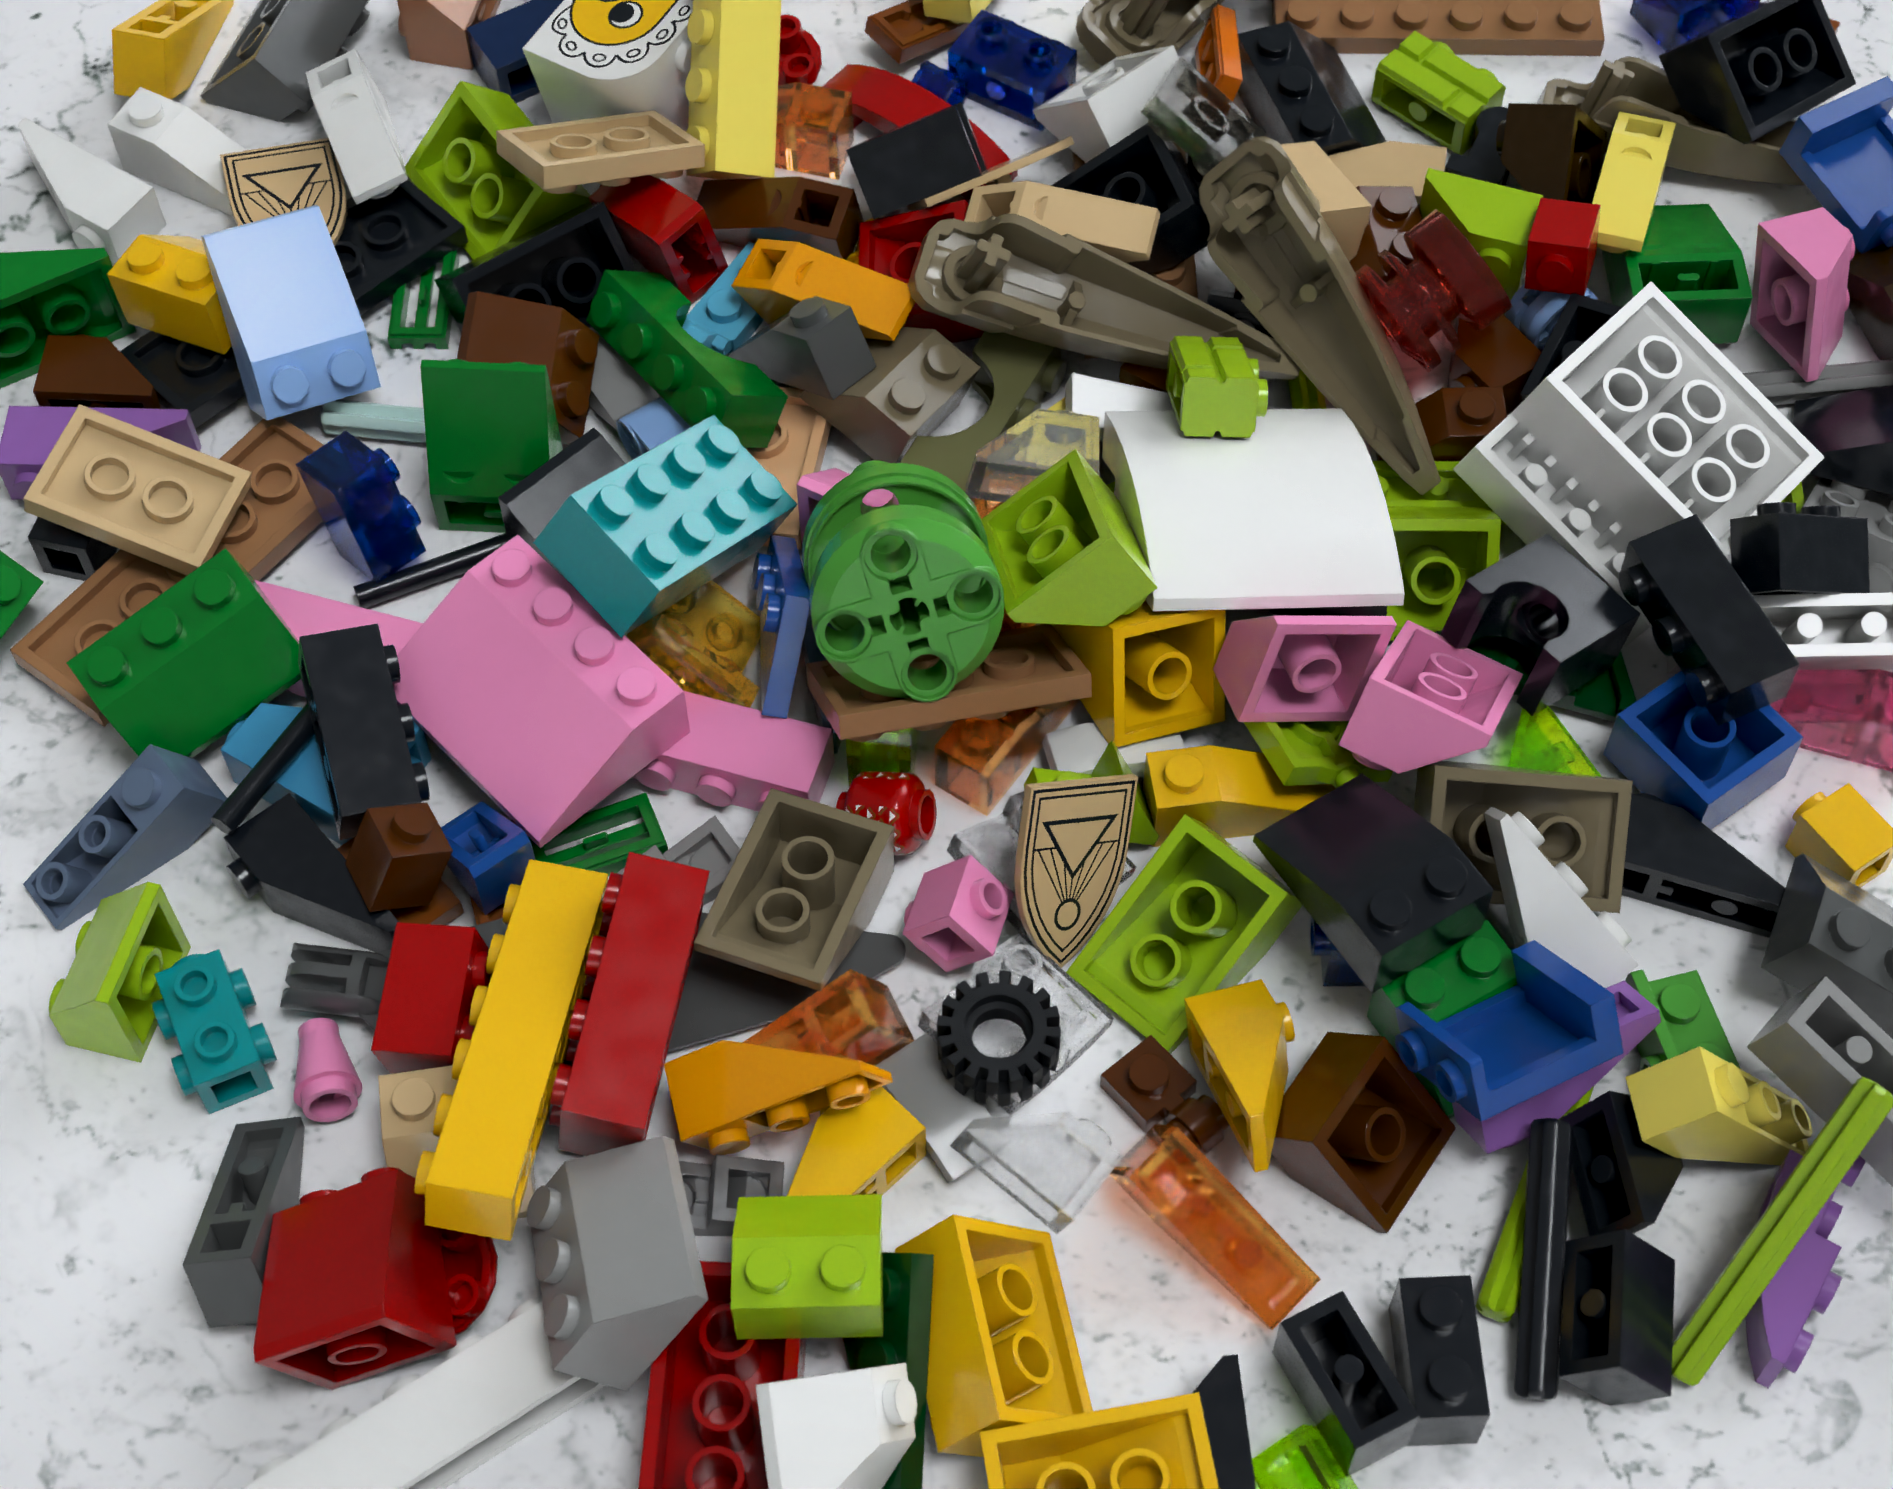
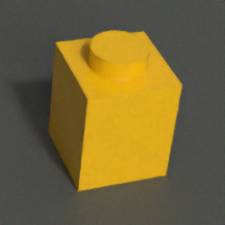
M1847 783L1828 797L1822 792L1814 794L1801 804L1792 816L1796 824L1785 848L1794 857L1801 854L1807 855L1860 888L1885 872L1893 859V828L1850 783Z

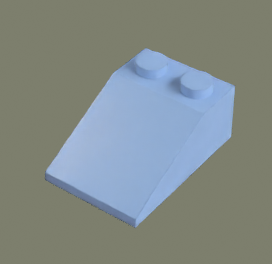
M319 206L306 207L201 236L251 410L268 421L381 387L364 323Z

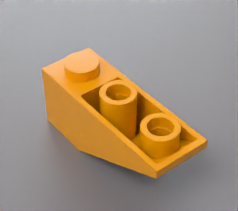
M758 239L731 285L767 324L788 313L800 301L818 296L851 306L864 338L888 341L895 340L915 304V301L911 298L907 283L794 241Z
M727 1040L718 1041L664 1063L681 1142L708 1149L710 1154L715 1156L716 1154L729 1155L740 1152L751 1145V1137L769 1130L780 1133L799 1129L810 1122V1114L825 1108L845 1109L863 1104L871 1098V1090L893 1082L891 1072L860 1060Z

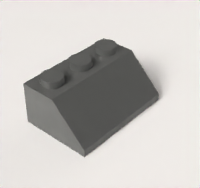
M260 0L200 97L212 105L278 122L296 110L306 113L314 106L306 72L347 53V49L342 44L347 36L354 35L369 17L370 12L365 8L369 0Z
M1801 854L1795 857L1761 968L1800 991H1803L1823 977H1828L1893 1039V907L1807 855Z

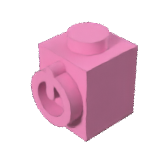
M972 855L965 856L923 874L916 897L905 910V927L902 934L918 950L925 953L947 973L994 955L1014 894Z

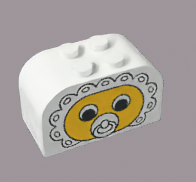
M564 0L522 48L552 123L655 110L684 131H687L689 100L685 92V83L690 71L692 46L688 38L687 26L693 11V0Z

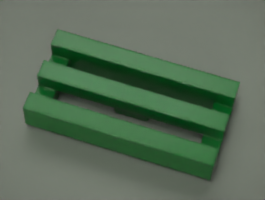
M457 250L451 251L443 257V260L438 262L443 263L441 276L459 268ZM436 264L421 274L414 327H405L411 282L405 283L394 292L388 331L390 349H402L403 344H412L414 349H425L426 344H436L437 349L449 348L452 314L440 290L435 327H428Z
M647 793L585 813L541 848L528 836L535 860L607 873L608 877L611 872L617 873L626 866L629 852L642 855L654 845L658 847L662 854L668 850L667 842ZM639 818L643 820L642 823L607 834V832L599 833ZM590 836L583 839V843L547 856L545 855L544 851Z

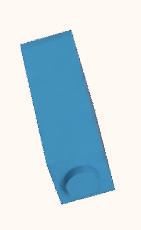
M260 703L246 720L239 721L230 730L225 744L220 750L235 783L238 785L302 710V707ZM413 721L415 741L407 742L412 763L422 762L425 768L432 760L424 731ZM314 735L262 799L270 804H274L290 793L328 838L343 845L352 838L339 840Z

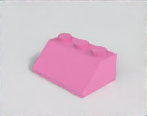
M1407 620L1370 676L1340 740L1339 746L1352 751V756L1366 767L1375 770L1389 769L1398 774L1485 748L1523 674L1467 647L1455 648L1443 636Z

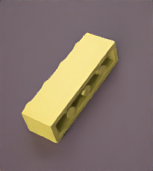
M693 0V11L687 26L688 38L692 46L690 71L685 83V92L689 100V119L686 132L705 144V167L687 169V176L719 180L775 177L781 0Z

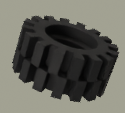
M999 970V983H990L988 973L983 972L976 974V987L971 988L966 980H963L956 986V999L947 995L942 1003V1015H938L937 1051L944 1076L947 1080L952 1077L955 1078V1090L964 1096L971 1088L975 1090V1102L985 1105L988 1094L998 1095V1106L1010 1105L1011 1093L1018 1092L1023 1102L1033 1097L1034 1084L1043 1089L1049 1083L1050 1070L1056 1071L1059 1062L1061 1027H1059L1060 1015L1057 1006L1050 1007V994L1043 987L1036 994L1033 993V980L1022 975L1018 986L1011 984V972ZM988 1020H1009L1016 1023L1022 1029L1026 1040L1022 1048L1012 1056L1002 1058L990 1057L982 1054L975 1047L972 1041L975 1029L981 1023Z

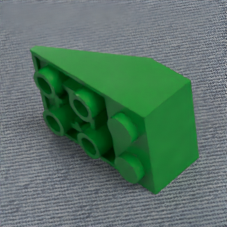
M1709 204L1655 206L1641 252L1628 250L1623 253H1610L1602 250L1613 305L1624 307L1646 285L1652 282L1713 344L1738 342L1753 296L1743 253Z
M450 359L447 361L422 360L420 369L429 487L439 530L506 533L498 497L563 450L547 366L524 362L488 363L468 362L461 359Z

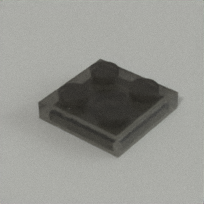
M1181 55L1165 72L1141 110V113L1148 118L1151 129L1163 140L1175 142L1192 157L1193 165L1203 176L1242 143L1265 134V131Z

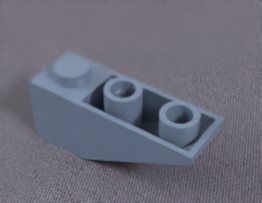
M150 744L23 885L56 929L63 930L96 909L101 899L124 891L189 849L212 824L211 817L226 801L227 797L196 759Z

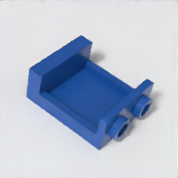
M1888 76L1799 116L1779 150L1781 156L1819 203L1843 226L1850 230L1853 234L1855 247L1861 254L1883 243L1887 247L1893 246V119L1889 115L1893 108V81Z
M1535 940L1511 950L1517 985L1437 1023L1410 1002L1395 1008L1400 1034H1397L1395 1037V1044L1404 1065L1411 1072L1422 1074L1437 1086L1442 1096L1448 1102H1457L1480 1122L1624 1053L1614 994Z

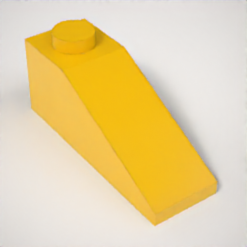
M158 0L113 28L114 94L132 97L142 87L172 100L188 89L233 7L234 0Z
M1207 745L1146 753L1143 791L1155 831L1159 835L1153 847L1162 845L1184 814L1206 824L1223 838L1249 836L1259 833L1336 789L1332 784L1284 786L1265 755L1260 752Z
M1262 979L1184 998L1190 1053L1255 1173L1269 1169L1289 1071L1286 1043L1292 1042L1295 1039L1293 1021L1287 1005L1284 1002L1275 1003Z
M883 1087L871 1090V1098L863 1104L845 1109H832L828 1107L820 1110V1116L817 1118L787 1196L883 1195L926 1156V1127Z

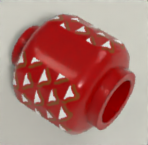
M860 772L852 780L848 791L842 792L837 800V809L894 826V855L913 854L923 841L931 838L935 829L937 808L934 794L930 789H925L919 777L911 772Z

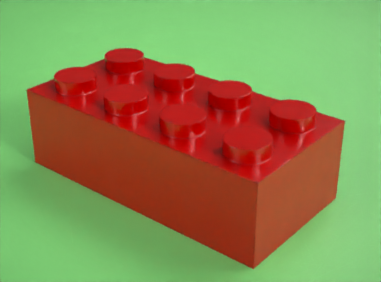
M629 852L623 875L614 872L610 873L601 912L604 913L599 935L594 934L584 973L587 977L583 997L589 998L590 1001L577 998L567 1039L570 1041L566 1060L572 1061L573 1066L559 1064L550 1099L552 1109L549 1125L560 1127L559 1150L587 1156L646 1140L694 949V941L697 937L702 917L709 870Z
M700 1261L708 1300L651 1364L638 1489H768L756 1385L804 1377L807 1338L737 1340L731 1313L732 1262Z

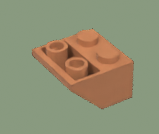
M397 0L400 12L398 19L399 33L401 36H405L410 60L473 70L474 65L466 28L495 16L501 0Z

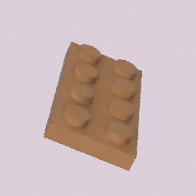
M1051 624L1000 631L991 652L981 665L968 677L957 683L947 696L931 702H921L912 698L882 696L864 690L841 676L828 660L806 663L807 687L840 740L872 741L880 738L885 732L908 728L921 731L936 730L943 727L949 721L972 717L982 720H994L1006 716L1009 711L1031 707L1058 709L1068 705L1071 700L1092 697L1091 672ZM932 654L921 655L915 658L910 663V666L916 669H928L934 666L940 658Z

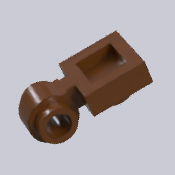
M1152 1035L1101 1074L1100 1087L1145 1133L1164 1119L1167 1122L1161 1128L1162 1137L1169 1148L1182 1160L1187 1161L1192 1156L1202 1158L1224 1139L1223 1131L1229 1127V1124L1219 1105L1207 1095H1201L1197 1100L1191 1097L1196 1093L1197 1080Z

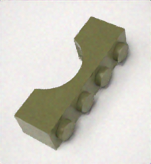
M984 331L972 350V360L981 367L972 382V388L982 396L989 409L979 421L961 432L946 436H917L900 463L923 466L948 477L968 495L979 515H981L987 500L988 487L994 478L1001 480L1006 475L1013 459L1016 442L1021 435L1027 437L1028 422L1040 415L1041 402L1047 392L1055 394L1064 379L1067 362L1061 359L1062 349L1003 332L988 333Z

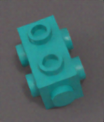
M217 949L207 954L186 956L178 960L171 968L154 974L163 998L152 1002V1008L164 1038L168 1040L177 1037L182 1054L171 1058L185 1096L197 1092L208 1113L212 1114L274 1089L265 1065L276 1061L277 1058L263 1023L251 1027L245 1009L257 1004L242 968L230 972L220 950Z

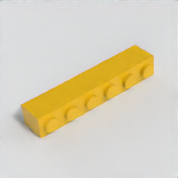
M529 859L521 885L510 884L503 909V923H507L508 927L505 935L497 933L493 935L487 957L486 973L492 974L488 987L477 985L472 999L469 1025L474 1026L475 1029L471 1040L460 1038L456 1047L451 1077L452 1080L457 1081V1085L453 1095L443 1093L438 1102L433 1127V1135L439 1137L435 1152L423 1151L417 1168L414 1192L415 1194L425 1195V1225L511 1241L551 1106L550 1099L559 1064H563L570 1041L567 1039L574 1006L577 998L582 999L587 977L584 973L594 934L599 935L604 913L601 912L608 883L607 873Z

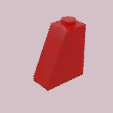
M651 175L631 177L630 183L626 185H600L588 197L590 203L604 201L627 251L649 272L662 273L691 304L706 293L728 267L704 208L697 201L663 180Z

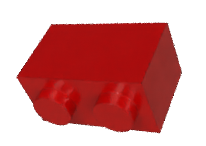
M396 923L371 1047L373 1054L389 1073L453 1065L456 1047L460 1038L471 1040L475 1029L474 1026L469 1025L473 995L477 985L488 987L492 974L486 973L489 947L475 927Z

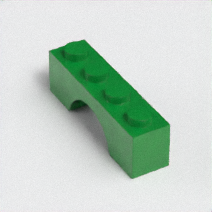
M605 270L596 295L591 302V308L586 321L690 427L715 415L724 426L736 434L740 443L745 448H767L788 396L755 364L720 354L690 336L682 327L691 302L662 273Z

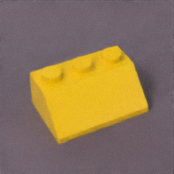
M951 1215L895 1249V1253L934 1255L926 1398L938 1452L984 1457L980 1432L1093 1411L1049 1232Z

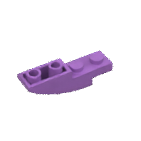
M1790 1149L1773 1178L1761 1206L1757 1222L1803 1157L1802 1155ZM1860 1155L1841 1183L1849 1187L1853 1186L1866 1162ZM1836 1189L1745 1317L1747 1346L1755 1382L1768 1389L1782 1368L1794 1374L1796 1373L1814 1338L1813 1334L1803 1329L1812 1309L1822 1315L1825 1313L1842 1280L1841 1276L1831 1271L1842 1247L1827 1240L1843 1209L1842 1205L1832 1201Z

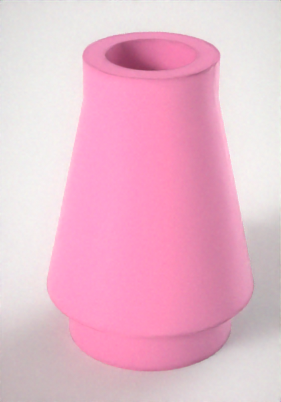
M329 1018L308 1020L298 1029L299 1049L293 1095L294 1101L302 1108L304 1115L313 1121H337L347 1117L356 1109L358 1097L362 1092V1083L340 1038L338 1024Z

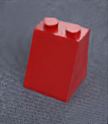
M386 1167L375 1169L365 1173L361 1177L360 1183L338 1191L319 1190L308 1193L300 1198L299 1205L273 1214L253 1347L255 1363L333 1390L452 1349L457 1345L439 1228L425 1225V1195L415 1194V1177L403 1172L399 1168Z

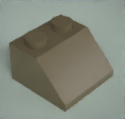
M902 327L894 341L865 338L877 367L834 400L804 390L800 398L873 460L900 463L917 436H929L960 405L981 368L936 329Z

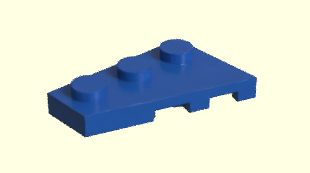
M771 535L767 554L757 553L751 582L752 590H757L756 610H760L762 715L787 719L810 610V591L808 583H806L795 538Z

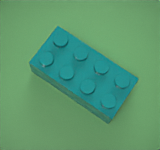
M712 415L571 494L533 543L622 638L758 551L798 504L782 488L779 480L773 474L766 471L746 450L736 434L724 426L715 415Z

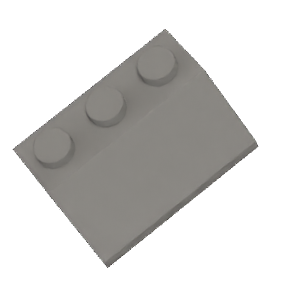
M659 1136L565 1161L548 1183L539 1187L534 1192L527 1209V1222L531 1227L536 1258L535 1274L540 1284L545 1315L544 1331L548 1336L553 1370L628 1391L708 1300L675 1141L665 1136Z

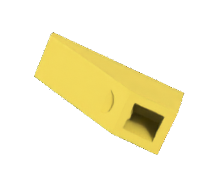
M1619 111L1592 204L1601 205L1597 240L1598 248L1610 253H1623L1628 250L1642 251L1661 187L1676 126L1675 122Z
M1700 1046L1625 1077L1642 1142L1675 1158L1781 1166L1790 1149L1802 1156L1809 1149L1807 1138L1812 1136V1125L1805 1108L1797 1099L1791 1098L1770 1086L1767 1082L1757 1079L1733 1063L1723 1060Z

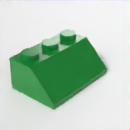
M226 548L66 662L101 713L138 756L152 744L193 758L228 733L239 721L246 720L260 703L268 704L301 679L298 666V639L249 572Z

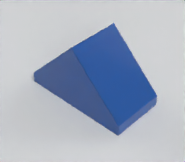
M483 801L441 827L453 850L447 866L484 915L505 903L510 884L521 885L529 859L535 860L531 841L525 831Z

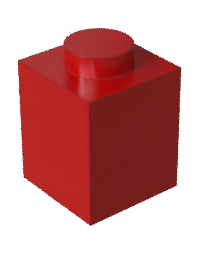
M1548 198L1540 199L1528 238L1524 289L1585 295L1597 251L1601 205Z

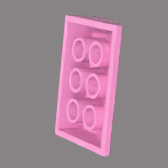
M518 534L469 569L397 655L400 668V683L393 684L397 704L408 703L413 721L540 848L690 733L684 690L626 636L621 638L588 601Z

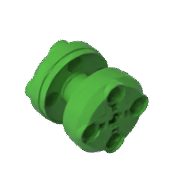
M881 460L866 461L857 466L849 476L836 483L820 499L806 525L802 543V560L806 583H808L810 591L809 603L816 644L821 653L841 676L869 692L895 698H912L921 702L937 701L947 696L957 683L974 672L989 655L999 636L1004 617L1003 586L994 559L989 552L986 532L974 503L956 483L939 472L919 465L888 463ZM874 489H885L893 493L892 499L881 507L867 506L862 502L864 496ZM830 623L836 630L831 629L827 624ZM932 654L940 658L934 666L928 669H916L910 666V663L921 655Z

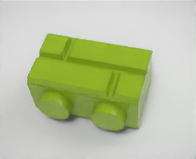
M1414 31L1400 43L1397 50H1392L1379 62L1375 72L1371 100L1444 147H1447L1452 152L1463 155L1471 148L1478 115L1490 107H1502L1506 87L1489 70L1484 68L1477 69L1456 56L1445 43L1440 41L1433 42L1419 32Z
M1174 336L1173 340L1170 341L1166 389L1180 430H1183L1184 436L1213 437L1216 431H1220L1222 437L1250 438L1252 433L1255 432L1256 416L1265 417L1268 407V383L1266 379H1259L1258 359L1248 358L1238 337H1210L1208 342H1204L1202 336Z

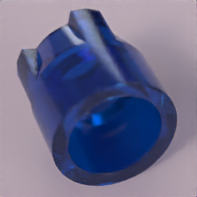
M928 60L921 63L920 69L912 79V82L932 92L951 106L959 102L964 104L969 89L967 81L947 69L934 65Z

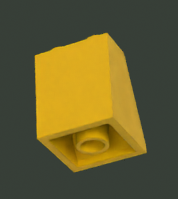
M1145 600L1138 609L1130 614L1120 615L1105 627L1051 624L1091 672L1092 697L1080 700L1108 744L1113 741L1116 747H1121L1225 721V694L1213 669L1225 641L1226 610L1152 611Z

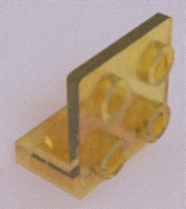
M713 580L625 635L684 691L750 708L760 690V687L742 674L760 639V617Z

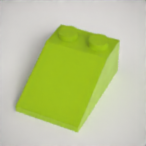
M1184 814L1066 973L1147 1038L1152 1035L1171 1054L1188 1036L1184 998L1236 986L1265 956L1303 905L1288 887L1206 824Z

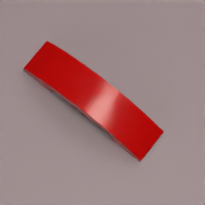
M847 64L812 95V103L851 128L855 129L860 123L866 121L884 133L951 106L932 92L908 79L886 70L859 64ZM969 120L988 169L1010 160L988 135ZM1018 170L1010 173L1012 181L1018 176ZM973 189L960 195L970 201Z

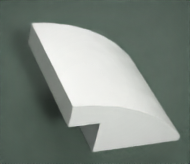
M1650 282L1549 374L1453 470L1526 545L1548 533L1626 600L1620 588L1619 573L1630 541L1697 514L1727 557L1731 553L1730 519L1756 516L1758 504L1781 502L1825 457ZM1633 606L1641 614L1624 644L1625 647L1651 627L1639 606Z
M1342 408L1267 409L1265 417L1256 416L1255 432L1252 433L1250 438L1222 437L1220 431H1216L1213 437L1184 436L1183 430H1180L1174 410L1105 411L1102 459L1115 476L1114 494L1120 501L1157 585V589L1146 598V602L1152 611L1404 605L1405 592L1401 567L1385 496L1367 447L1354 423Z

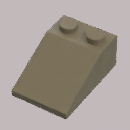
M1439 761L1417 769L1414 811L1452 838L1494 889L1490 900L1491 904L1505 905L1484 815L1490 807H1494L1507 813L1510 817L1519 811L1536 827L1545 839V842L1538 847L1539 851L1553 867L1562 861L1582 880L1589 892L1581 899L1592 911L1620 913L1633 781L1451 761Z
M771 788L694 941V950L821 991L871 922L894 872V826Z

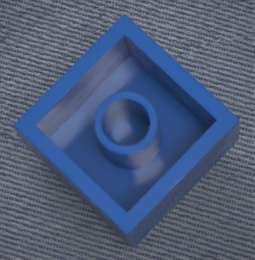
M1680 671L1617 714L1603 755L1628 780L1633 781V785L1641 793L1654 795L1665 803L1684 808L1712 830L1786 776L1804 737L1770 704L1718 726L1707 708L1700 707L1694 702L1688 692L1685 675Z

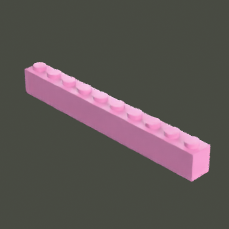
M255 580L298 641L300 636L378 623L383 646L393 644L398 655L423 625L420 622ZM302 679L287 689L294 694L306 697ZM684 691L690 733L632 777L651 789L660 791L670 788L698 795L705 802L721 807L732 804L759 812L771 788L819 803L835 763L833 733L830 728L788 717L786 719L762 715V711Z

